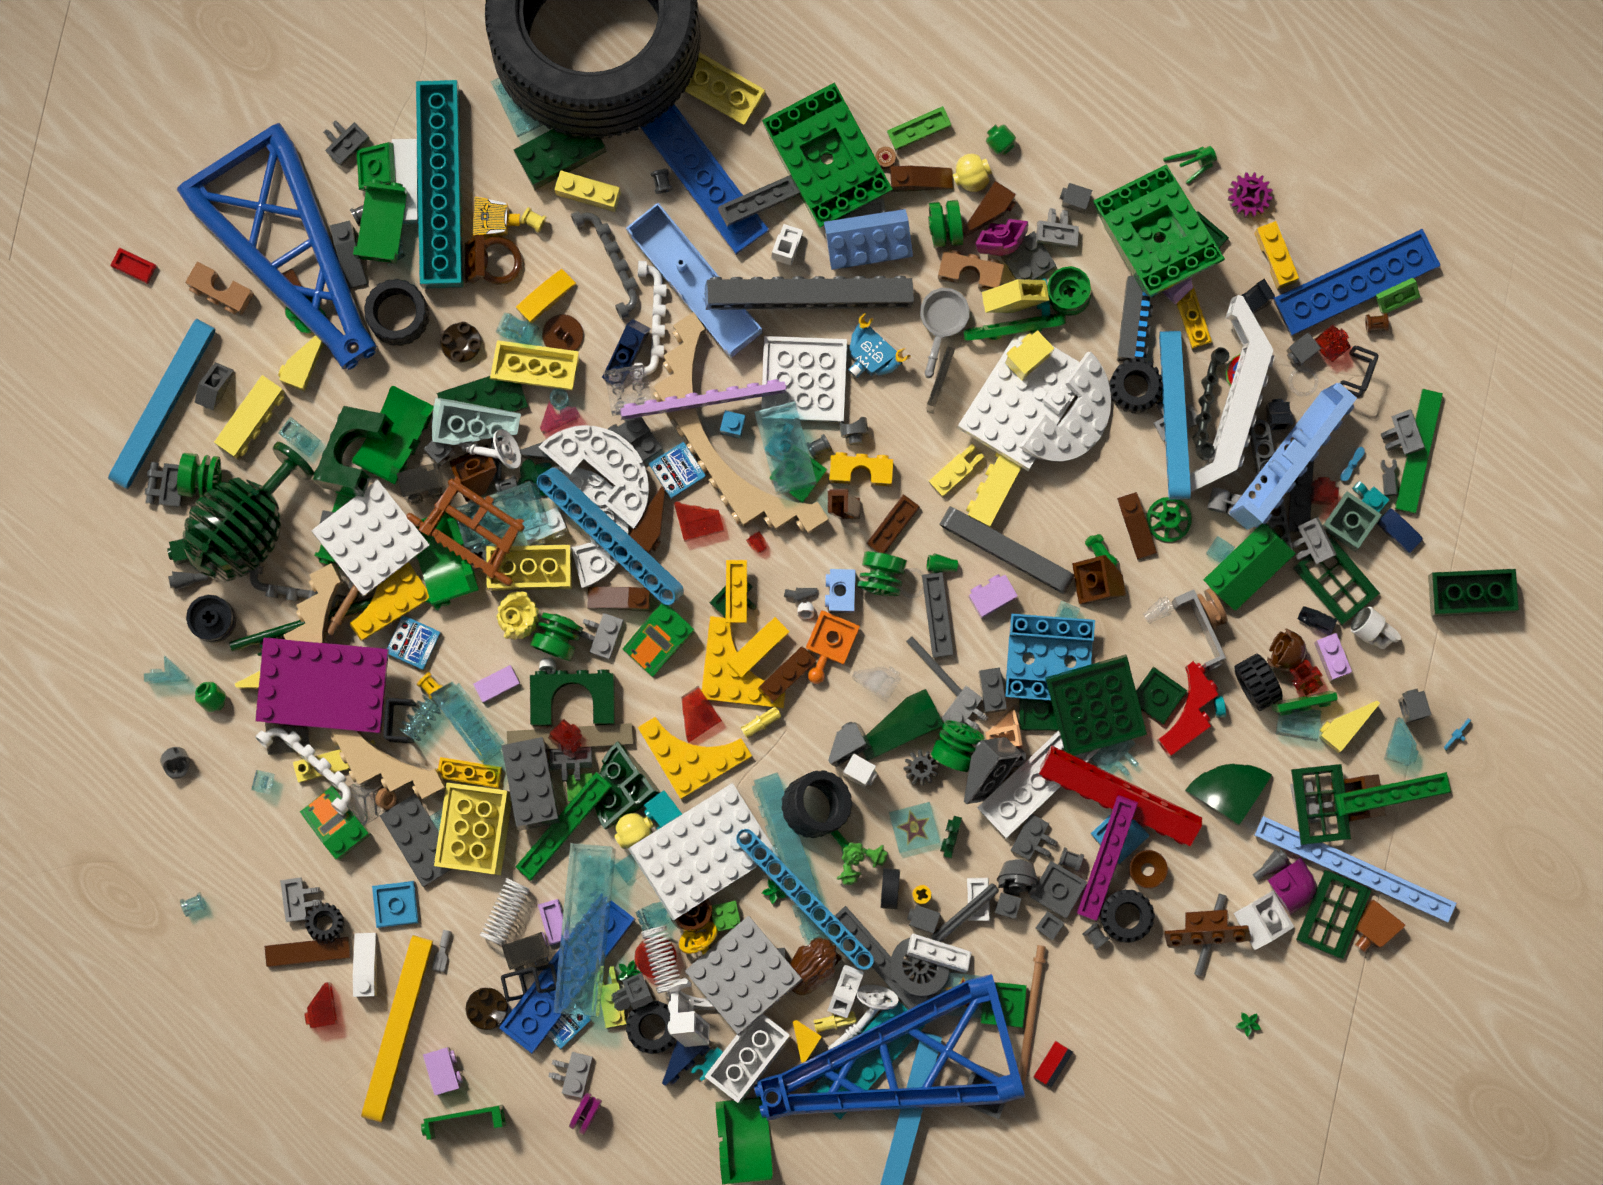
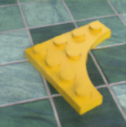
M409 562L377 586L374 597L368 607L350 623L361 642L419 607L429 598L426 587Z
M710 616L701 699L784 709L786 691L772 704L758 690V687L764 680L757 677L751 671L740 678L727 664L737 653L732 641L731 623H726V618Z
M656 717L637 727L680 799L752 757L742 738L726 745L703 747L692 745L676 738L659 723Z

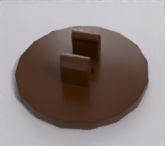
M559 314L546 322L542 338L546 347L575 351L583 341V330L576 318L570 315Z

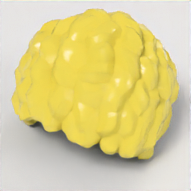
M526 592L509 593L497 608L499 612L496 616L501 630L505 632L504 638L513 640L518 638L524 639V637L530 636L536 630V623L539 621L537 616L539 609Z

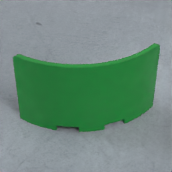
M391 386L380 413L386 414L394 423L387 441L366 438L359 451L353 457L352 463L396 484L407 468L408 458L411 454H415L421 443L419 438L423 430L428 428L434 406L395 386Z
M445 513L436 529L460 545H463L462 532L457 519ZM419 531L429 544V547L417 555V559L431 605L478 591L475 573L467 559L462 560L461 555L456 556L454 551L450 552L448 546L444 548L442 543H437L433 536H428Z
M761 1097L744 1099L741 1104L735 1100L715 1102L718 1138H723V1141L719 1142L722 1185L773 1179L769 1123L766 1118L761 1116L759 1106L763 1105Z

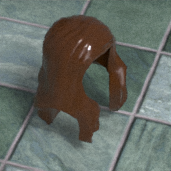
M821 937L814 938L809 945H802L797 949L790 965L803 980L792 989L794 993L801 996L810 994L833 977L835 973L834 967L842 957L836 952V946L832 945L831 941Z

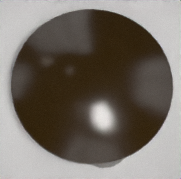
M462 321L452 324L440 336L441 350L453 362L463 363L470 361L480 351L481 336L478 330L468 322Z
M480 988L469 996L465 1009L467 1018L472 1025L479 1029L490 1030L498 1027L505 1020L508 1005L505 997L498 990Z

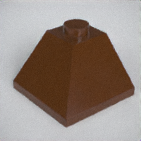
M467 453L449 461L454 476H458L463 486L479 496L486 493L497 471L493 458ZM463 495L466 502L470 501V499Z
M1106 555L1072 563L1079 604L1126 596L1123 575Z

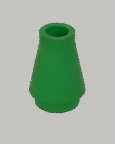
M936 553L928 555L927 571H931V573L957 572L958 560Z

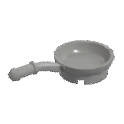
M939 288L931 291L921 304L920 316L923 325L936 336L930 356H928L925 370L926 378H932L934 375L942 340L941 337L944 338L945 336L957 334L965 327L969 319L967 300L960 292L952 288Z

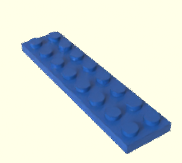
M675 104L672 107L670 106L669 110L666 113L664 112L660 118L656 117L654 122L648 123L645 127H640L735 255L769 231L758 214L727 227L718 211V207L743 196V194Z
M1420 229L1275 297L1273 301L1290 335L1293 336L1376 297V294L1408 279H1415L1441 265L1424 230Z
M601 894L548 963L553 964L555 967L559 989L538 993L534 981L499 1028L530 1053L534 1054L636 919L604 894ZM551 968L544 969L538 976L541 989L554 987Z

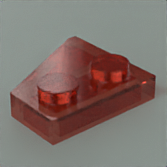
M674 502L684 542L724 532L719 510Z
M699 686L681 697L685 734L688 743L722 721Z

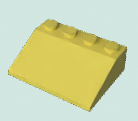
M446 783L434 866L501 876L512 805L510 791Z

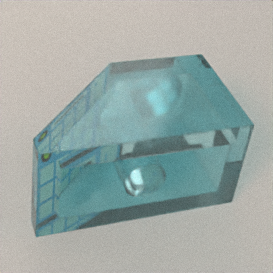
M1398 717L1395 719L1384 759L1409 766L1412 762L1415 763L1418 750H1416L1417 744L1403 718Z

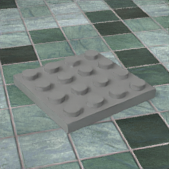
M747 916L685 970L687 975L737 1035L742 1034L803 980L750 916Z

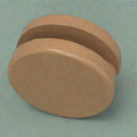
M1209 588L1204 591L1206 600L1200 593L1197 594V597L1214 630L1217 628L1216 626L1227 623L1228 618L1219 598Z

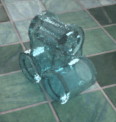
M504 313L495 332L518 343L532 345L539 327L528 320L522 321L511 313Z

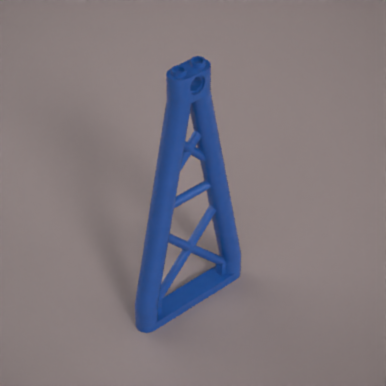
M280 123L270 126L177 187L178 193L189 210L330 349L342 369L347 368V370H351L358 365L360 360L363 358L368 359L376 353L377 346L362 323L295 145ZM268 148L270 154L258 202L207 192L204 187L205 185L261 149ZM277 157L297 209L266 204ZM210 201L256 210L250 239L248 240ZM264 212L300 218L309 238L272 263L256 248ZM312 247L320 267L315 289L293 285L278 268ZM325 283L329 292L323 291ZM305 296L313 297L312 303ZM321 299L333 301L345 335L319 311ZM351 346H359L356 353H349Z
M992 974L967 980L782 1074L757 1080V1085H754L757 1098L761 1097L763 1104L759 1106L761 1116L766 1118L767 1121L799 1114L990 1105L1025 1098ZM988 1001L991 1002L1010 1075L1002 1077L996 1076L953 1051L978 1005ZM970 1002L946 1046L917 1030ZM909 1034L941 1053L922 1087L898 1088L887 1047L888 1043ZM879 1048L890 1089L864 1090L846 1079L858 1058ZM948 1058L991 1082L989 1084L932 1086ZM842 1067L839 1074L833 1072L834 1070ZM822 1076L834 1081L828 1092L788 1094ZM842 1086L849 1091H839ZM771 1092L778 1094V1101L774 1104L767 1102V1095Z

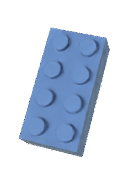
M906 209L824 222L831 270L913 257Z

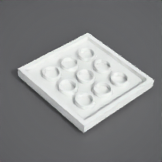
M764 336L762 385L767 384V381L779 379L780 382L785 381L786 391L782 394L762 397L761 419L844 422L847 339Z
M378 480L367 487L363 497H354L311 530L363 597L429 547L428 542L413 523L407 519L405 513Z

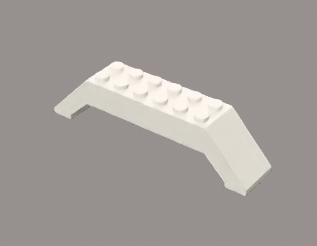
M1240 295L1231 299L1225 319L1231 320L1243 347L1214 439L1215 453L1208 459L1205 466L1190 474L1191 492L1242 466L1245 457L1242 455L1244 447L1248 446L1251 437L1248 435L1250 427H1254L1257 418L1254 412L1256 407H1260L1263 398L1260 395L1261 389L1267 385L1269 376L1266 373L1268 368L1272 367L1275 356L1272 355L1273 348L1244 297Z

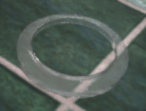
M1309 367L1294 369L1288 378L1290 390L1295 395L1301 397L1313 394L1319 383L1317 374ZM1305 370L1313 375L1315 384L1310 391L1299 392L1294 388L1292 379L1298 371Z
M917 568L905 569V574L908 572H916L920 574L921 577L922 575H924V573ZM899 575L898 580L901 581L903 575ZM897 586L901 590L900 593L908 598H917L924 593L923 587L918 593L909 594L901 586Z

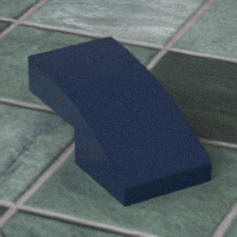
M1392 508L1377 522L1380 528L1407 553H1411L1424 539Z

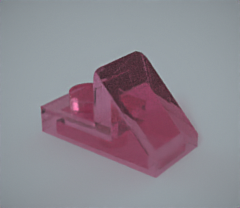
M549 401L540 426L543 435L580 418L576 406L573 408L571 406L565 407L560 410L561 414L556 415Z

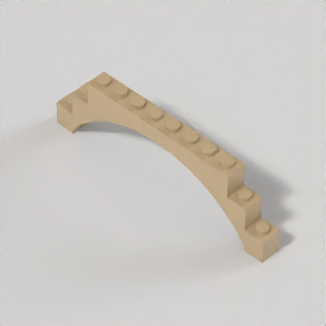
M694 312L673 325L675 331L672 334L678 343L681 341L683 343L663 355L665 362L662 364L668 373L673 372V374L653 386L656 391L653 395L657 402L665 401V398L677 396V399L686 398V394L693 393V366L696 350L701 335L706 333L705 328ZM696 408L665 413L670 421L674 419L678 425L675 429L681 438L685 436L689 442L686 446L691 454H696L700 459L697 463L702 471H707L711 476L708 480L715 490L719 488L722 493L720 499L726 507L730 505L733 513L731 515L737 525L741 523L744 527L765 514L764 521L769 528L773 527L775 531L797 518L796 524L801 532L806 531L807 534H810L829 522V518L818 501L814 504H806L778 498L749 484L737 475L721 459L710 444L701 426Z
M332 563L309 575L311 578L309 581L310 586L318 594L296 605L298 608L296 613L300 621H305L306 624L284 634L286 640L326 643L325 631L332 603L339 586L344 583L336 565ZM330 728L332 731L330 734L331 739L335 745H339L342 751L339 753L345 764L348 763L351 769L349 774L354 783L364 784L382 775L381 782L384 788L393 792L414 782L415 785L412 788L416 796H421L422 799H426L446 788V783L439 769L430 771L401 762L372 744L360 731Z

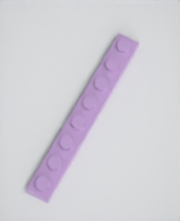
M779 379L767 381L765 385L751 383L747 384L746 388L740 389L738 386L726 388V391L718 392V389L706 391L704 395L690 393L685 395L686 398L677 399V396L665 398V401L648 400L643 405L637 406L636 403L625 404L624 408H620L621 420L782 394L786 391L785 381L780 382Z

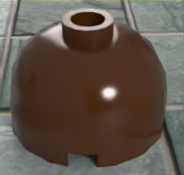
M1287 628L1285 633L1280 631L1274 638L1269 648V651L1272 652L1271 658L1267 657L1269 666L1284 672L1296 669L1307 658L1304 639Z
M709 898L675 920L671 918L672 923L684 932H694L703 928L711 917L712 905Z

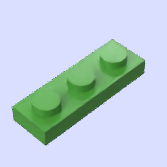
M942 106L887 130V134L896 151L951 127L952 124Z

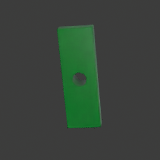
M1326 691L1279 701L1271 705L1272 711L1279 712L1280 716L1292 714V710L1295 709L1308 711L1312 710L1314 705H1319V707L1331 706V702L1337 701L1338 697L1337 692Z

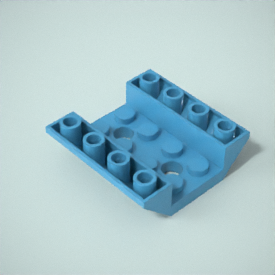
M1011 614L1005 697L1051 701L1045 677L1091 664L1095 620ZM1031 653L1034 656V662L1029 665L1025 664L1022 660L1024 654ZM1068 656H1072L1076 660V665L1072 668L1064 664V659Z

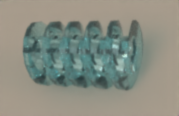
M423 694L422 697L425 702L417 701L420 708L413 707L412 711L415 715L407 714L410 722L402 721L405 729L398 728L416 741L422 740L418 735L419 733L426 735L424 727H432L429 720H437L434 713H442L438 708L439 706Z

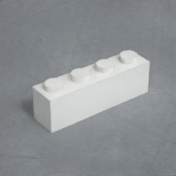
M392 139L395 183L403 184V187L408 191L403 224H419L417 139Z

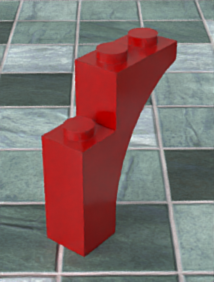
M1194 661L1185 667L1188 678V696L1184 710L1175 725L1156 740L1168 757L1211 727L1209 716L1204 711L1200 712L1199 709L1219 695L1217 693L1218 687L1213 680L1208 681L1204 675L1206 671L1200 663L1196 664Z

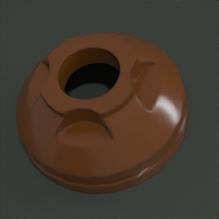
M1144 850L1133 857L1129 872L1132 880L1140 887L1154 888L1164 882L1168 873V866L1165 858L1160 853L1153 850ZM1146 863L1151 864L1154 868V872L1150 876H1145L1141 871L1142 866Z

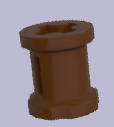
M1383 313L1381 316L1365 315L1366 332L1371 333V331L1375 330L1388 332L1389 320L1387 313Z

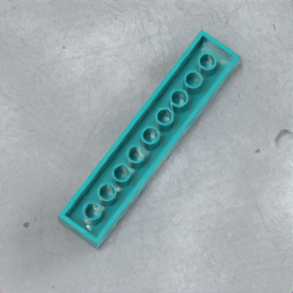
M457 80L416 81L420 285L422 289L461 288L464 285L459 84Z

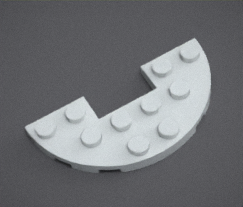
M1087 352L1064 383L1078 396L1077 400L1058 426L1046 414L1041 415L1019 446L1024 452L1037 459L1051 462L1066 461L1083 455L1100 439L1109 420L1111 393L1106 373L1092 352Z
M582 425L559 431L539 446L544 453L569 474L585 459L612 482L615 487L602 502L634 529L646 508L649 483L641 457L627 440L606 428Z
M554 467L560 470L628 534V523L602 502L613 489L604 478L592 471L577 467L571 474L562 467ZM591 536V543L571 548L582 589L605 578L618 564V561Z

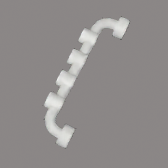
M638 261V277L646 278V274H651L654 277L651 362L647 367H643V363L634 362L633 379H642V375L653 373L658 367L659 358H663L664 346L660 345V337L664 338L665 325H661V317H665L666 305H661L662 297H666V285L662 284V275L658 269L647 265V261Z
M272 728L266 732L260 731L255 736L257 741L265 748H268L273 743L272 737H281L290 748L298 752L318 773L325 776L335 788L343 793V798L341 800L336 798L331 803V806L342 816L349 810L347 805L351 800V791L344 783L347 780L346 777L339 771L334 774L329 770L331 764L325 758L319 761L314 756L316 751L309 744L303 747L299 743L301 738L296 732L292 731L289 734L281 728Z

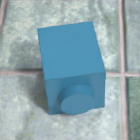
M725 410L720 433L741 439L746 420L745 415Z

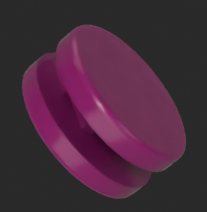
M590 1093L585 1094L569 1124V1128L574 1130L579 1120L583 1122L579 1131L582 1135H585L602 1104L601 1099H596L594 1096L591 1097Z

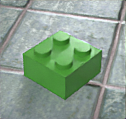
M593 773L581 774L580 781H576L574 775H568V802L573 800L591 779Z
M736 901L712 905L711 913L713 922L717 927V932L733 929L740 923Z

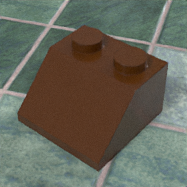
M1379 774L1344 779L1345 793L1381 786ZM1385 807L1348 814L1349 822L1386 816Z

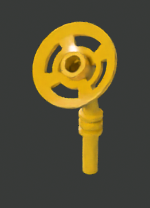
M708 921L700 929H707L706 932H684L679 940L681 951L687 954L701 951L702 955H704L717 935L715 924Z

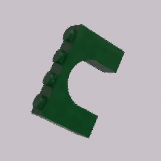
M343 406L341 413L338 415L336 425L330 434L328 444L322 453L320 463L314 472L313 480L321 488L363 497L371 478L362 469L343 466V454L353 441L360 438L387 441L394 423L386 414Z
M602 669L597 670V673L590 674L589 670H576V674H568L567 670H558L556 674H547V671H535V675H530L531 726H553L554 696L558 690L569 684L581 685L591 693L594 725L615 724V675L610 673V670Z

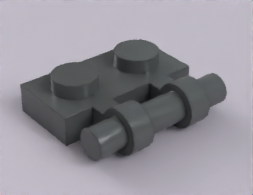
M151 462L150 470L147 472L149 480L148 487L145 488V503L154 504V497L158 496L159 505L181 507L182 496H179L177 492L179 465L164 463L163 471H158L159 463ZM157 478H162L161 490L156 489Z

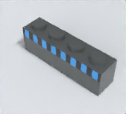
M1128 276L1126 280L1117 360L1131 361L1132 358L1140 360V358H1147L1148 353L1145 338L1150 336L1151 325H1147L1148 317L1152 318L1153 305H1150V297L1141 290L1134 276Z

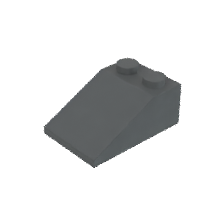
M1006 737L981 740L976 745V750L971 756L964 797L965 804L984 802L1002 784L1022 755Z

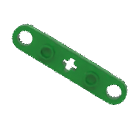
M1057 313L1054 316L1050 314V316L1045 317L1038 316L984 325L983 327H972L963 331L964 339L978 340L989 338L990 340L1002 338L1001 335L1025 331L1035 333L1037 330L1041 332L1043 328L1066 324L1065 314Z

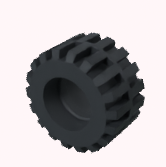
M1132 358L1131 361H1124L1114 371L1109 383L1110 393L1112 394L1111 398L1113 401L1115 400L1116 406L1124 408L1123 411L1127 412L1129 410L1132 411L1131 413L1140 411L1142 413L1146 409L1152 408L1159 399L1163 388L1161 374L1159 375L1158 368H1154L1152 366L1153 363L1150 361L1147 363L1144 362L1145 359L1140 358V360H1136V358ZM1131 375L1143 377L1148 384L1146 394L1139 397L1128 394L1124 388L1125 379Z
M1256 653L1234 666L1235 675L1243 692L1258 711H1262L1283 699L1280 684L1271 667L1261 655Z
M1131 889L1115 892L1108 897L1101 909L1100 920L1104 931L1111 938L1119 942L1130 943L1141 940L1153 927L1155 918L1153 905L1150 904V900L1141 892ZM1122 904H1132L1138 909L1140 920L1135 927L1125 929L1117 924L1115 912Z
M653 1001L644 1007L633 1009L630 1012L626 1021V1032L629 1041L639 1051L648 1054L661 1053L670 1048L676 1041L668 1031V1022L670 1021L668 1005L660 1001ZM652 1014L660 1016L665 1022V1032L656 1040L645 1038L640 1029L642 1020Z

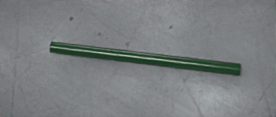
M373 597L352 603L345 616L364 611ZM339 608L330 610L328 622L331 621L330 618L332 616H335ZM297 620L230 641L229 645L233 652L262 643L263 638L274 639L284 636V634L306 623L305 621Z

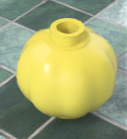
M967 154L958 160L956 173L953 174L957 186L961 185L970 192H978L987 186L990 181L988 175L992 174L986 158L981 160L977 154Z
M630 813L619 819L616 825L617 834L614 836L622 849L626 847L628 849L652 834L654 825L648 816L644 818L639 814Z

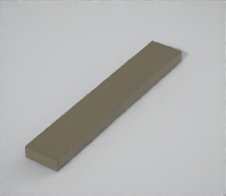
M632 723L507 731V744L543 737L547 750L613 746L617 741L622 745H633Z

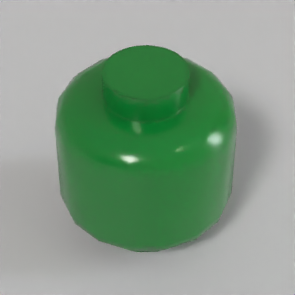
M995 124L986 132L989 135L986 138V143L997 155H1006L1016 146L1014 143L1016 136L1004 124L999 127Z
M203 682L195 691V701L208 713L219 711L225 705L226 693L214 682Z

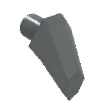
M796 587V591L785 589L784 597L794 599L793 603L815 596L817 588Z

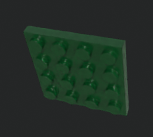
M1126 654L1045 677L1065 752L1074 756L1147 735Z

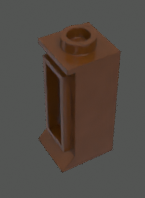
M828 489V513L839 519H860V498L849 494L848 489Z

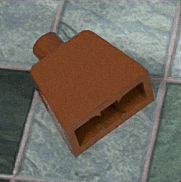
M1371 900L1355 931L1362 935L1355 946L1364 953L1371 944L1381 948L1402 930L1405 924L1378 902Z

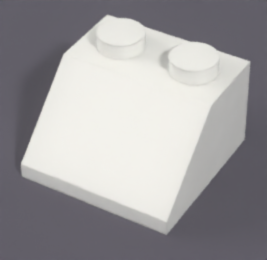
M1274 891L1267 893L1233 913L1240 926H1249L1251 941L1249 942L1254 950L1272 942L1294 928Z

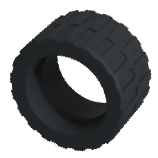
M389 279L385 280V282H380L370 291L365 300L364 316L368 326L376 337L380 338L384 343H389V345L404 346L405 344L413 343V341L421 337L429 323L430 313L424 296L415 285L410 284L406 280ZM406 295L414 302L416 307L414 320L409 326L401 330L392 331L386 329L378 319L380 305L390 296Z
M816 770L789 784L782 797L781 809L788 826L795 833L806 838H818L838 830L848 821L847 819L850 817L852 808V796L848 786L840 777L832 772ZM808 786L821 790L829 801L830 814L825 823L814 820L805 809L803 797Z

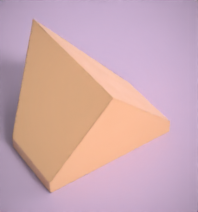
M1014 706L989 731L985 732L987 740L1006 737L1015 747L1020 748L1022 746L1020 728Z

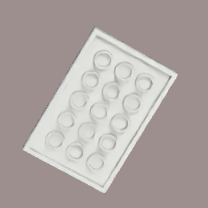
M1029 331L1016 333L957 429L1029 471L1036 458L1024 452L1019 446L1041 415L1046 414L1056 425L1059 423L1076 395L1064 383L1079 364V361L1055 348L1048 359L1021 381L1005 364L1006 354L1012 347L1016 346L1018 348L1022 344V339L1030 333ZM1055 384L1072 396L1059 414L1042 403L1043 398Z
M733 783L628 848L672 920H675L758 867L737 844L736 836L740 830L750 829L775 855L777 854ZM743 833L739 838L740 842L745 845L752 841V837L748 833ZM758 848L754 852V856L759 860L764 859L767 855L766 851L762 848Z

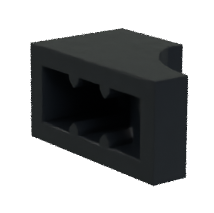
M1265 278L1241 295L1253 314L1270 305L1275 298Z
M1272 399V402L1267 404V423L1270 430H1288L1293 424L1290 402H1284V399Z

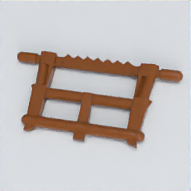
M456 476L455 479L448 481L449 487L437 503L434 504L436 507L424 522L412 513L406 515L410 522L420 527L419 531L428 536H433L437 543H442L444 548L448 546L450 552L454 551L456 556L461 555L462 560L467 559L469 564L473 563L475 569L480 567L492 579L496 577L497 580L506 586L513 584L511 578L502 572H498L506 554L510 553L518 533L524 531L523 523L525 520L514 519L494 506L492 503L495 499L489 495L485 499L463 486L461 479ZM457 492L480 506L473 519L450 505ZM487 511L510 525L502 539L479 524ZM445 513H448L497 546L488 562L436 529Z

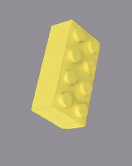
M486 546L487 562L497 546ZM512 546L510 553L506 554L498 572H502L511 578L513 584L506 586L497 580L496 577L492 579L487 575V589L489 591L572 589L571 546Z

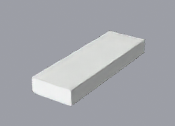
M916 934L910 936L907 951L909 956L966 973L969 969L972 953L971 951Z

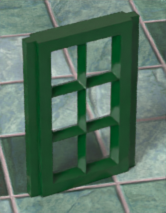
M1331 536L1329 540L1336 552V555L1333 557L1338 563L1329 569L1323 561L1319 564L1326 573L1318 579L1307 567L1314 561L1311 554L1305 557L1293 569L1331 614L1338 619L1337 621L1343 625L1379 595L1380 592ZM1340 566L1352 578L1344 586L1333 574ZM1328 576L1340 587L1332 596L1321 584ZM1355 582L1366 594L1359 602L1347 590ZM1343 592L1354 604L1347 612L1335 600Z
M1342 764L1291 769L1300 845L1350 840L1348 814L1339 816L1335 795L1345 793ZM1331 773L1333 790L1321 791L1319 774ZM1315 775L1317 792L1306 793L1304 776ZM1333 794L1336 812L1324 813L1322 795ZM1318 796L1320 813L1308 814L1306 797ZM1336 816L1338 833L1327 834L1325 817ZM1321 818L1323 835L1311 836L1309 819Z
M1324 870L1296 940L1343 960L1372 890ZM1332 882L1343 886L1337 901L1326 897ZM1347 888L1358 892L1352 908L1341 904ZM1324 901L1335 906L1329 922L1318 918ZM1339 908L1350 912L1343 928L1332 924ZM1316 922L1327 926L1320 942L1310 938ZM1330 928L1341 932L1335 948L1324 944Z

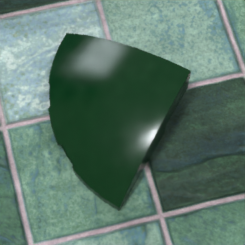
M618 741L602 760L603 766L600 774L613 785L595 806L597 816L604 829L617 824L624 815L635 813L660 793V790L645 770Z
M1225 764L1202 773L1189 784L1185 791L1216 813L1221 814L1239 826L1272 774L1252 765Z

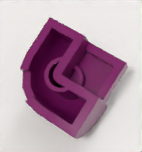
M1008 219L1006 225L990 223L987 231L982 230L976 242L977 251L985 255H1011L1019 248L1028 232V221Z
M1301 857L1267 880L1289 916L1307 905L1313 899L1316 892L1314 876Z

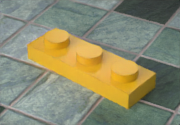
M726 560V623H747V560Z

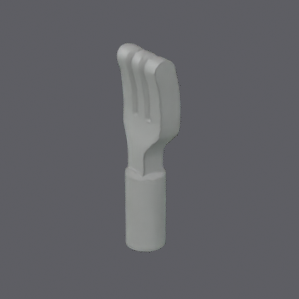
M443 930L439 945L440 950L435 954L432 970L445 971L448 959L445 952L449 944L451 931Z

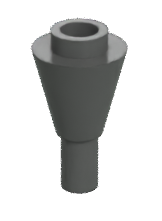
M172 571V575L168 576L170 588H174L175 592L194 584V582L208 580L207 576L202 573L193 574Z
M1275 849L1265 861L1263 867L1252 875L1258 881L1267 873H1272L1288 866L1287 861L1289 858L1282 849L1279 852Z

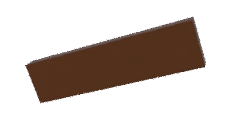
M349 937L334 938L335 941L331 943L329 940L328 944H324L323 941L318 943L316 940L264 946L266 967L351 958Z

